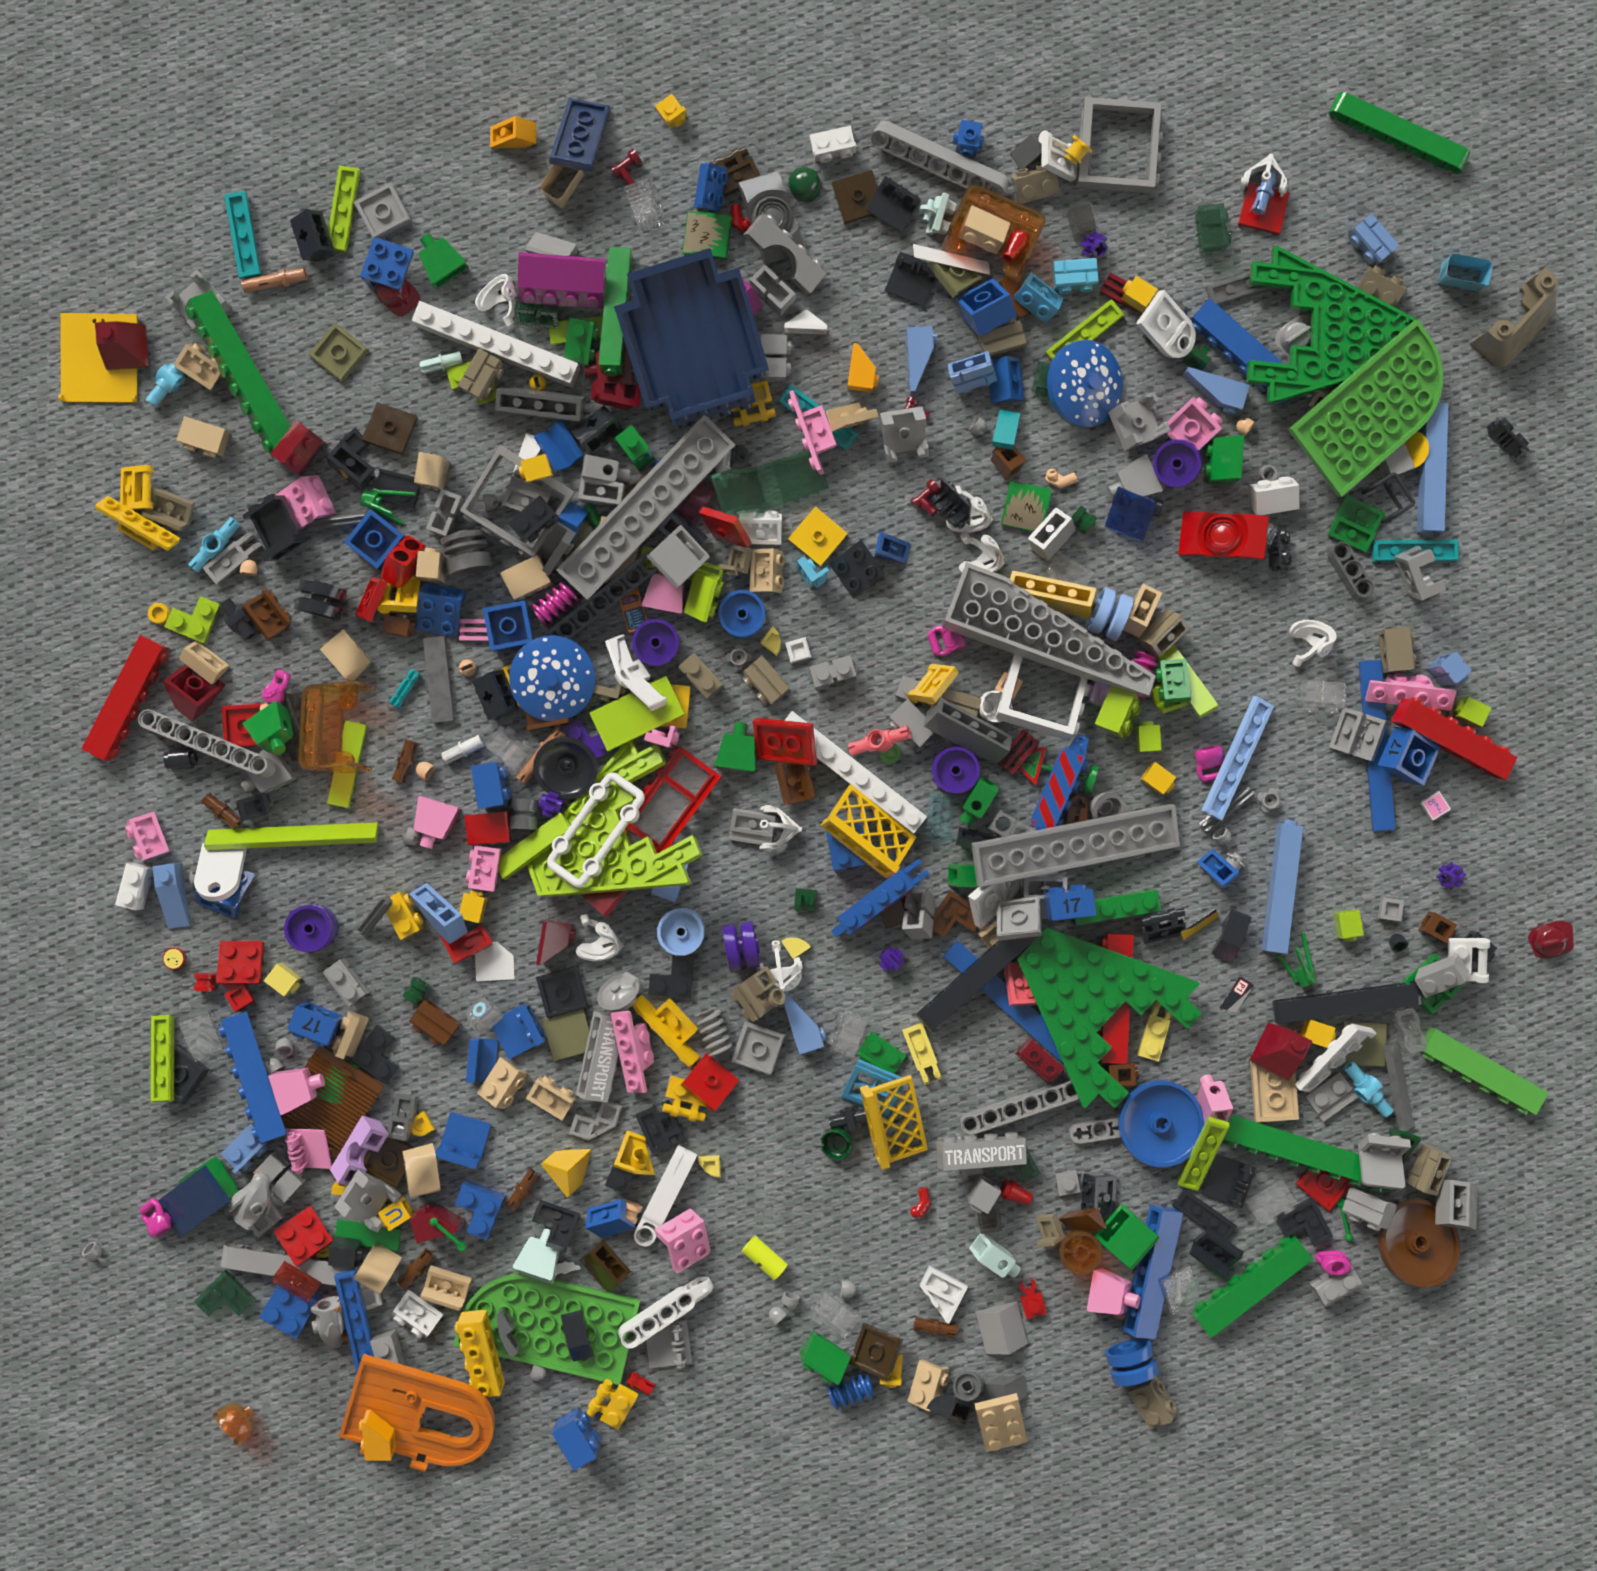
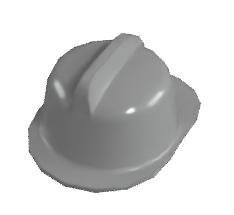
M1302 314L1297 316L1277 332L1275 344L1288 357L1292 345L1311 346V315Z
M1114 792L1093 795L1091 812L1094 819L1131 812L1122 798Z

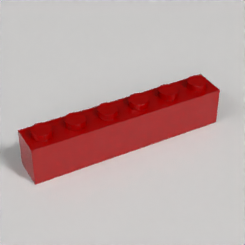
M139 635L81 748L82 750L104 761H111L118 756L120 752L119 745L122 740L127 738L130 732L128 728L130 723L138 717L140 712L138 708L141 702L148 698V688L151 683L157 680L160 665L164 664L168 659V647L149 637Z
M1412 697L1411 699L1401 700L1391 720L1392 723L1401 728L1417 731L1440 746L1441 750L1495 779L1507 780L1518 758L1511 754L1509 748L1502 745L1498 747L1493 744L1494 740L1491 738L1478 736L1476 730L1458 725V720L1442 716V712L1436 708H1427L1423 705L1424 702L1418 698Z
M1105 933V937L1101 938V947L1133 958L1134 935ZM1126 1001L1096 1032L1112 1047L1100 1060L1101 1063L1127 1064L1130 1005Z

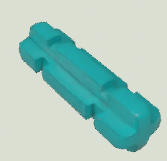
M414 669L408 672L406 675L408 676L407 679L404 678L395 692L396 695H393L389 701L396 708L401 707L404 702L403 699L407 698L415 686L414 682H417L421 677V674Z

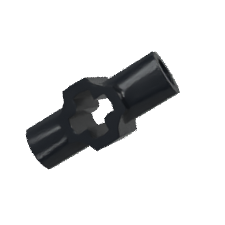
M231 598L220 604L219 607L226 615L223 619L234 633L239 632L244 640L251 639L257 633L250 624L252 620L243 610L242 606L237 607Z
M858 1105L840 1109V1114L829 1116L831 1129L844 1128L845 1131H854L862 1128V1123L867 1122L864 1108L858 1109Z

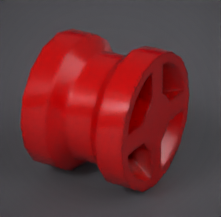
M194 973V978L196 979V984L193 986L194 991H216V986L214 985L216 973Z

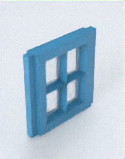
M858 1059L840 1098L864 1107L860 1087L868 1085L869 1088H873L903 1077ZM901 1085L899 1087V1089L897 1090L898 1093L901 1092L904 1085ZM886 1091L878 1093L877 1098L884 1102L889 1093ZM894 1095L889 1105L894 1106L898 1097ZM886 1108L882 1116L888 1117L891 1110Z

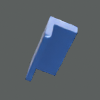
M1005 356L992 360L997 381L989 385L991 403L1023 401L1020 358Z
M562 420L556 421L547 431L534 436L542 452L548 455L549 462L555 472L574 466L584 456Z
M475 1037L470 1039L466 1083L484 1082L497 1062L498 1040Z
M623 1199L588 1208L586 1229L600 1238L635 1229V1224L625 1218L627 1202Z

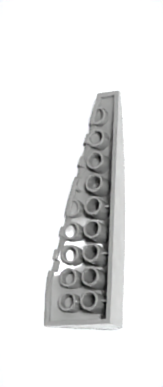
M966 562L942 628L1074 675L1144 696L1150 695L1156 677L1154 674L1133 660L1130 661L1125 658L1121 652L1116 649L1113 650L1104 644V641L1098 637L1095 638L1086 629L1059 611L1048 607V604L1041 599L1039 601L1030 595V592L1015 585L1009 578Z

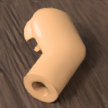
M1049 469L1046 472V481L1057 488H1064L1077 483V477L1074 472L1065 476L1058 474L1055 469Z

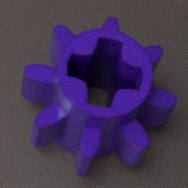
M1094 231L1093 234H1087L1081 243L1084 248L1082 254L1089 258L1102 257L1108 248L1105 243L1107 238L1097 231Z
M549 791L548 795H542L538 809L543 810V816L553 818L554 814L557 815L561 812L564 800L558 798L559 794Z
M1450 862L1448 865L1443 864L1438 869L1441 873L1436 876L1441 886L1449 887L1450 890L1456 886L1460 887L1464 883L1462 879L1466 876L1461 868L1462 866L1453 864V862Z
M889 946L878 956L881 960L879 965L885 972L889 969L893 973L904 963L901 959L904 954L897 947L893 950Z

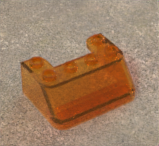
M969 186L949 225L941 249L953 254H959L964 251L968 242L959 238L958 235L971 206H975L1010 222L1004 243L995 255L1002 257L1011 233H1014L1016 230H1021L1029 236V246L1013 263L1005 261L1002 268L1005 276L1020 282L1045 225L1046 219L1044 215L981 186Z

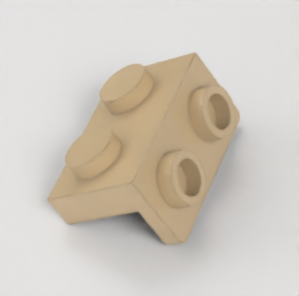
M348 1011L347 1016L343 1017L339 1036L335 1037L332 1044L335 1057L344 1059L345 1055L350 1057L355 1055L369 1020L367 1016Z
M500 1057L477 1094L495 1108L505 1109L512 1103L516 1091L525 1083V1077L528 1073L519 1070L505 1058Z
M539 1076L526 1099L558 1119L563 1120L576 1099L573 1096L574 1092L564 1086L562 1088L555 1085L556 1081L549 1076Z
M431 1265L420 1298L461 1311L467 1298L472 1278Z
M919 1360L908 1402L930 1412L931 1410L927 1409L928 1404L935 1397L943 1395L944 1389L949 1383L950 1368H941L926 1360Z

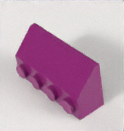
M519 252L517 281L519 303L604 309L606 261L601 258Z

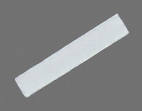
M913 244L914 257L990 275L989 263L987 261Z

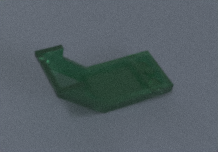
M805 450L761 466L739 470L729 469L712 475L711 478L722 512L734 516L769 509L829 489L825 473L820 475L817 470L813 471L809 458H812L810 450Z

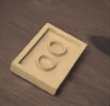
M1250 1061L1254 1121L1299 1120L1297 1087L1295 1085L1296 1071L1290 1080L1287 1081Z
M1017 1393L975 1403L986 1452L997 1451L1001 1448L1028 1442Z

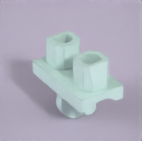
M943 192L942 196L935 197V201L929 199L927 205L920 206L919 211L924 214L923 221L928 222L926 234L933 235L938 233L945 235L949 232L951 223L943 220V215H953L957 205L948 199L949 194Z

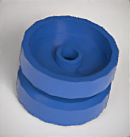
M736 590L729 593L719 606V620L723 630L729 636L736 639H749L756 636L762 630L766 620V612L762 600L755 593L748 590ZM741 610H744L746 613L744 618L738 616Z
M1131 1339L1114 1344L1106 1349L1105 1356L1109 1366H1112L1110 1373L1115 1385H1137L1151 1380L1158 1375L1159 1368L1155 1358H1152L1154 1351L1149 1339Z

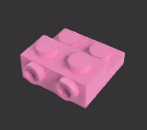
M1193 397L1167 421L1171 429L1167 435L1172 440H1188L1200 450L1223 428L1220 425L1223 421L1215 412L1211 415L1206 410L1208 405L1201 397L1198 399Z

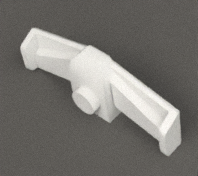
M624 634L605 641L616 671L615 678L624 688H629L651 711L664 706L667 698L661 696L647 682L650 675L641 661L636 660L632 662Z

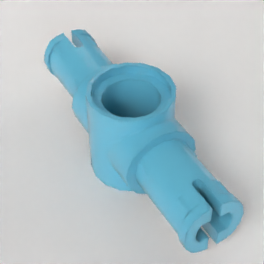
M172 363L170 365H163L155 377L157 385L145 400L157 408L167 393L179 391L180 384L185 382V373L173 366Z
M230 516L219 531L216 530L213 534H208L203 538L202 546L199 548L201 551L188 565L199 573L211 559H214L227 548V544L230 542L229 539L241 527V524ZM218 540V547L212 550V542Z
M1348 1062L1343 1069L1354 1081V1086L1356 1087L1354 1093L1358 1098L1367 1104L1373 1105L1382 1117L1391 1115L1394 1110L1383 1097L1381 1092L1383 1089L1382 1084L1375 1077L1364 1074L1355 1062Z

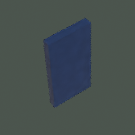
M569 98L552 148L549 163L592 172L609 118L610 106Z
M205 1165L158 1201L163 1211L171 1217V1227L180 1238L230 1202V1199Z

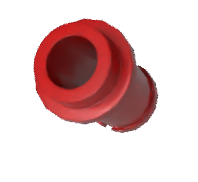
M631 1372L626 1382L629 1388L633 1387L647 1394V1396L651 1394L655 1386L654 1382L652 1383L639 1376V1372Z

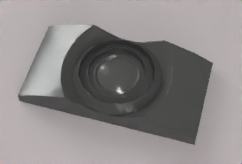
M778 171L738 182L751 225L759 215L765 214L767 216L769 214L777 221L776 225L781 230L784 229L792 235L793 242L803 246L800 229L790 206L788 192ZM768 246L759 250L763 263L766 266L790 259L782 249L775 246Z

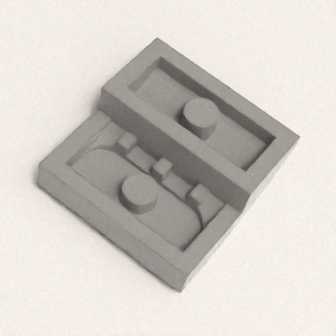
M1343 707L1329 747L1374 762L1389 721Z

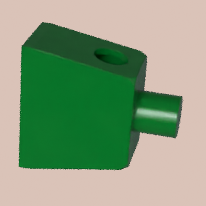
M428 233L420 239L425 249L421 250L418 254L435 289H438L469 268L463 257L445 238L442 237L435 241L432 235Z
M632 425L615 437L616 443L639 472L656 459L651 449Z
M276 700L243 722L255 743L268 753L273 752L276 755L284 753L286 750L284 743L293 737L289 710Z
M735 722L734 734L724 733L715 761V767L756 771L755 738L746 736L747 723Z
M979 775L977 782L962 804V808L965 811L960 820L971 826L976 816L981 819L999 791L998 785ZM974 801L981 802L979 806L972 805Z
M948 863V885L979 887L977 886L974 864Z

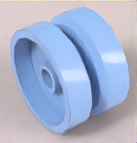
M1104 587L1095 603L1087 631L1099 634L1105 627V638L1117 641L1130 614L1134 600L1133 597L1122 594L1115 602L1116 591Z
M676 908L667 912L661 918L657 927V938L660 945L673 955H687L694 952L702 944L705 937V924L702 917L696 911L689 908ZM683 928L685 930V934L681 936L678 935L677 929Z

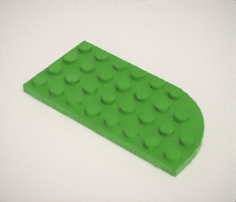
M1413 321L1288 429L1337 497L1345 495L1414 435L1430 419L1438 405L1443 387L1442 362L1435 343L1420 321Z
M514 1273L496 1278L481 1287L469 1300L463 1312L487 1310L499 1357L603 1382L605 1379H609L613 1384L619 1385L621 1384L629 1349L622 1345L618 1331L624 1323L637 1315L641 1299L554 1279V1283L550 1284L520 1273ZM503 1307L516 1324L511 1333L521 1346L519 1352L512 1358L508 1355L498 1330L497 1314ZM582 1310L588 1324V1337L594 1349V1357L573 1362L567 1347L561 1315ZM628 1332L624 1338H632L633 1332ZM457 1334L453 1346L460 1347L461 1340Z

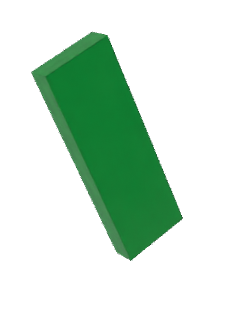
M338 1219L335 1237L361 1240V1246L373 1247L378 1242L390 1250L398 1251L402 1228L395 1227L388 1231L387 1227L384 1228L382 1226L378 1232L369 1229L363 1222Z

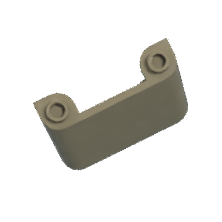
M1546 267L1526 281L1519 289L1523 292L1524 296L1520 305L1528 311L1514 326L1507 320H1499L1482 335L1479 334L1470 343L1494 366L1503 368L1509 365L1554 316L1556 312L1557 280Z

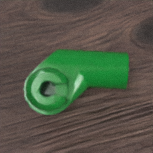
M593 504L584 507L590 511L588 519L592 526L598 527L601 517L608 516V514H597Z

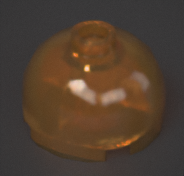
M1080 1229L1073 1230L1067 1233L1060 1241V1260L1065 1268L1073 1274H1090L1101 1263L1103 1256L1102 1246L1090 1232Z
M232 1402L223 1405L212 1414L225 1433L234 1439L233 1442L239 1448L252 1436L255 1426L252 1416L255 1414L248 1405L243 1407L238 1403Z

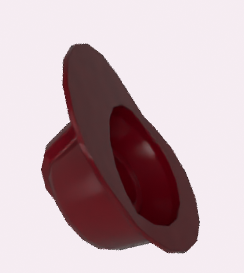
M404 279L401 290L377 284L375 287V294L379 301L399 317H403L412 311L421 301L416 288L406 279Z
M1562 920L1533 928L1528 935V940L1534 955L1545 959L1572 951L1574 948L1573 925Z

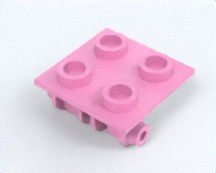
M285 1129V1142L288 1146L287 1153L289 1154V1160H292L291 1170L294 1174H301L304 1168L330 1169L332 1167L325 1130Z

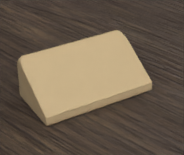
M198 641L186 646L179 657L184 664L210 684L216 682L230 667Z

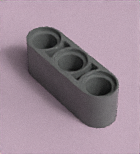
M1339 542L1331 546L1327 552L1328 559L1349 594L1356 600L1370 596L1374 591V585L1351 546L1346 542ZM1336 548H1340L1343 551L1342 558L1336 555ZM1347 566H1350V567L1353 568V570H1354V575H1353V576H1350V575L1347 573V571H1346V570H1347ZM1359 584H1361V585L1364 586V588H1365V593H1364V594L1359 593V591H1358V585H1359Z

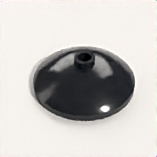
M557 737L543 744L538 750L533 763V771L536 781L548 794L549 791L559 794L558 798L572 799L590 790L597 777L598 763L593 751L582 741L572 737ZM564 761H570L571 765L566 766Z

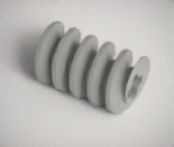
M714 1008L694 1015V1017H701L697 1025H704L700 1033L707 1034L702 1040L710 1042L705 1049L712 1050L713 1052L708 1056L724 1052L732 1046V1042H725L730 1037L729 1034H722L727 1030L726 1026H720L724 1019L717 1018L721 1014V1010H714Z

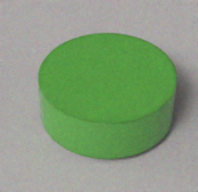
M895 744L889 751L879 752V755L883 762L892 764L899 760L901 750Z

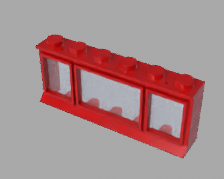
M681 746L678 749L674 748L667 757L670 759L666 766H662L656 771L655 775L657 778L653 783L649 782L642 792L645 798L643 804L638 809L640 813L639 819L635 823L628 824L625 828L631 845L648 836L651 838L657 854L671 847L674 840L686 827L688 821L722 778L721 775Z

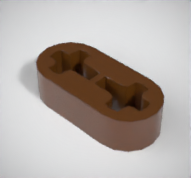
M1081 795L1071 797L1072 802L1067 811L1065 825L1074 823L1075 816L1078 817L1077 822L1087 820V799ZM1077 799H1080V803H1083L1084 807L1079 808V813L1076 814V807L1073 806V802H1077Z

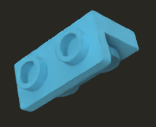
M803 556L797 560L795 568L809 588L813 586L818 588L826 582L829 573L827 567L816 574L817 568L811 559L807 560Z

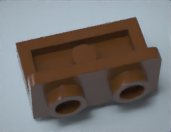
M267 588L262 589L260 595L244 603L242 606L243 610L267 641L290 627V614L286 609L280 607L275 594L269 592Z
M784 762L774 764L784 806L815 798V786L811 781L809 765Z

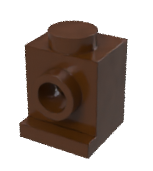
M1015 446L1013 450L999 447L994 448L990 459L1004 475L1003 479L1005 481L1019 472L1026 461L1025 457Z
M391 612L384 615L383 633L411 638L412 633H415L417 622L408 619L409 615L396 613L394 617V614Z
M1428 911L1418 930L1442 943H1448V938H1454L1456 934L1455 928L1457 924L1435 912ZM1439 924V925H1440V930H1439L1438 932H1436L1435 929H1436L1437 925Z
M1127 1062V1064L1106 1063V1071L1122 1086H1136V1080L1139 1079V1070L1133 1062ZM1121 1069H1124L1126 1072L1123 1077L1118 1075Z

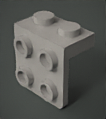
M1378 1133L1368 1134L1358 1144L1362 1183L1366 1186L1402 1190L1405 1187L1402 1155L1411 1148L1410 1140L1402 1139L1400 1136L1386 1137Z

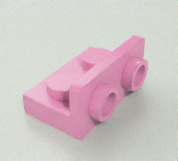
M671 726L666 738L664 732L653 729L652 733L646 732L644 740L672 749V745H677L680 733L677 732L675 726Z
M155 812L128 820V826L125 827L128 838H133L135 843L133 851L137 859L140 858L142 862H145L147 859L169 852Z
M474 845V849H471L469 861L472 862L471 870H468L466 875V883H469L468 888L495 891L501 849Z

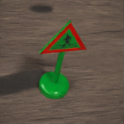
M1047 746L1035 749L1019 768L1035 786L1041 769L1050 772L1053 769L1052 766L1042 764ZM1026 752L1020 753L1012 764L1015 766ZM1097 765L1090 767L1088 776L1078 775L1077 779L1086 781L1084 791L1087 794L1092 795L1099 770Z

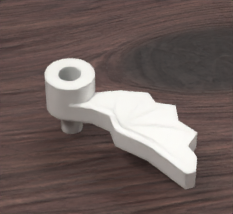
M564 1261L557 1265L555 1277L560 1273L566 1274L570 1271L580 1270L581 1267L575 1265L574 1262L568 1263Z

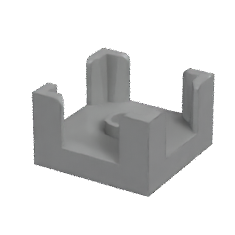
M197 269L189 276L194 281L179 295L172 291L165 297L195 331L196 326L193 320H190L185 312V306L190 298L212 290L225 313L232 308Z
M1155 392L1149 393L1132 403L1128 401L1120 403L1108 412L1124 451L1155 441L1171 431L1167 422L1158 426L1150 407L1158 402Z
M923 407L880 413L883 448L887 463L896 462V453L916 450L919 458L929 457V448L925 434L927 423Z
M1417 546L1394 556L1408 595L1424 600L1445 591L1446 588L1443 581L1434 583L1429 576L1423 577L1419 567L1435 561L1432 550L1421 552V547Z
M358 1169L334 1207L345 1218L351 1221L354 1218L360 1220L369 1229L378 1232L383 1225V1222L377 1217L378 1212L387 1198L393 1203H397L401 1194L391 1185Z

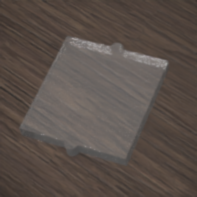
M1188 1264L1178 1271H1173L1172 1275L1161 1281L1169 1311L1172 1315L1183 1308H1187L1190 1303L1200 1298L1191 1266Z

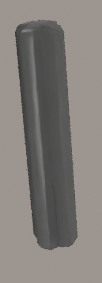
M367 512L319 518L306 527L308 531L358 525Z
M1245 786L1233 796L1223 820L1254 796V792L1250 787ZM1209 815L1199 825L1204 832L1208 833L1223 820H1217Z
M389 895L381 897L358 926V931L361 932L360 935L365 936V934H369L391 907L393 900L390 899Z

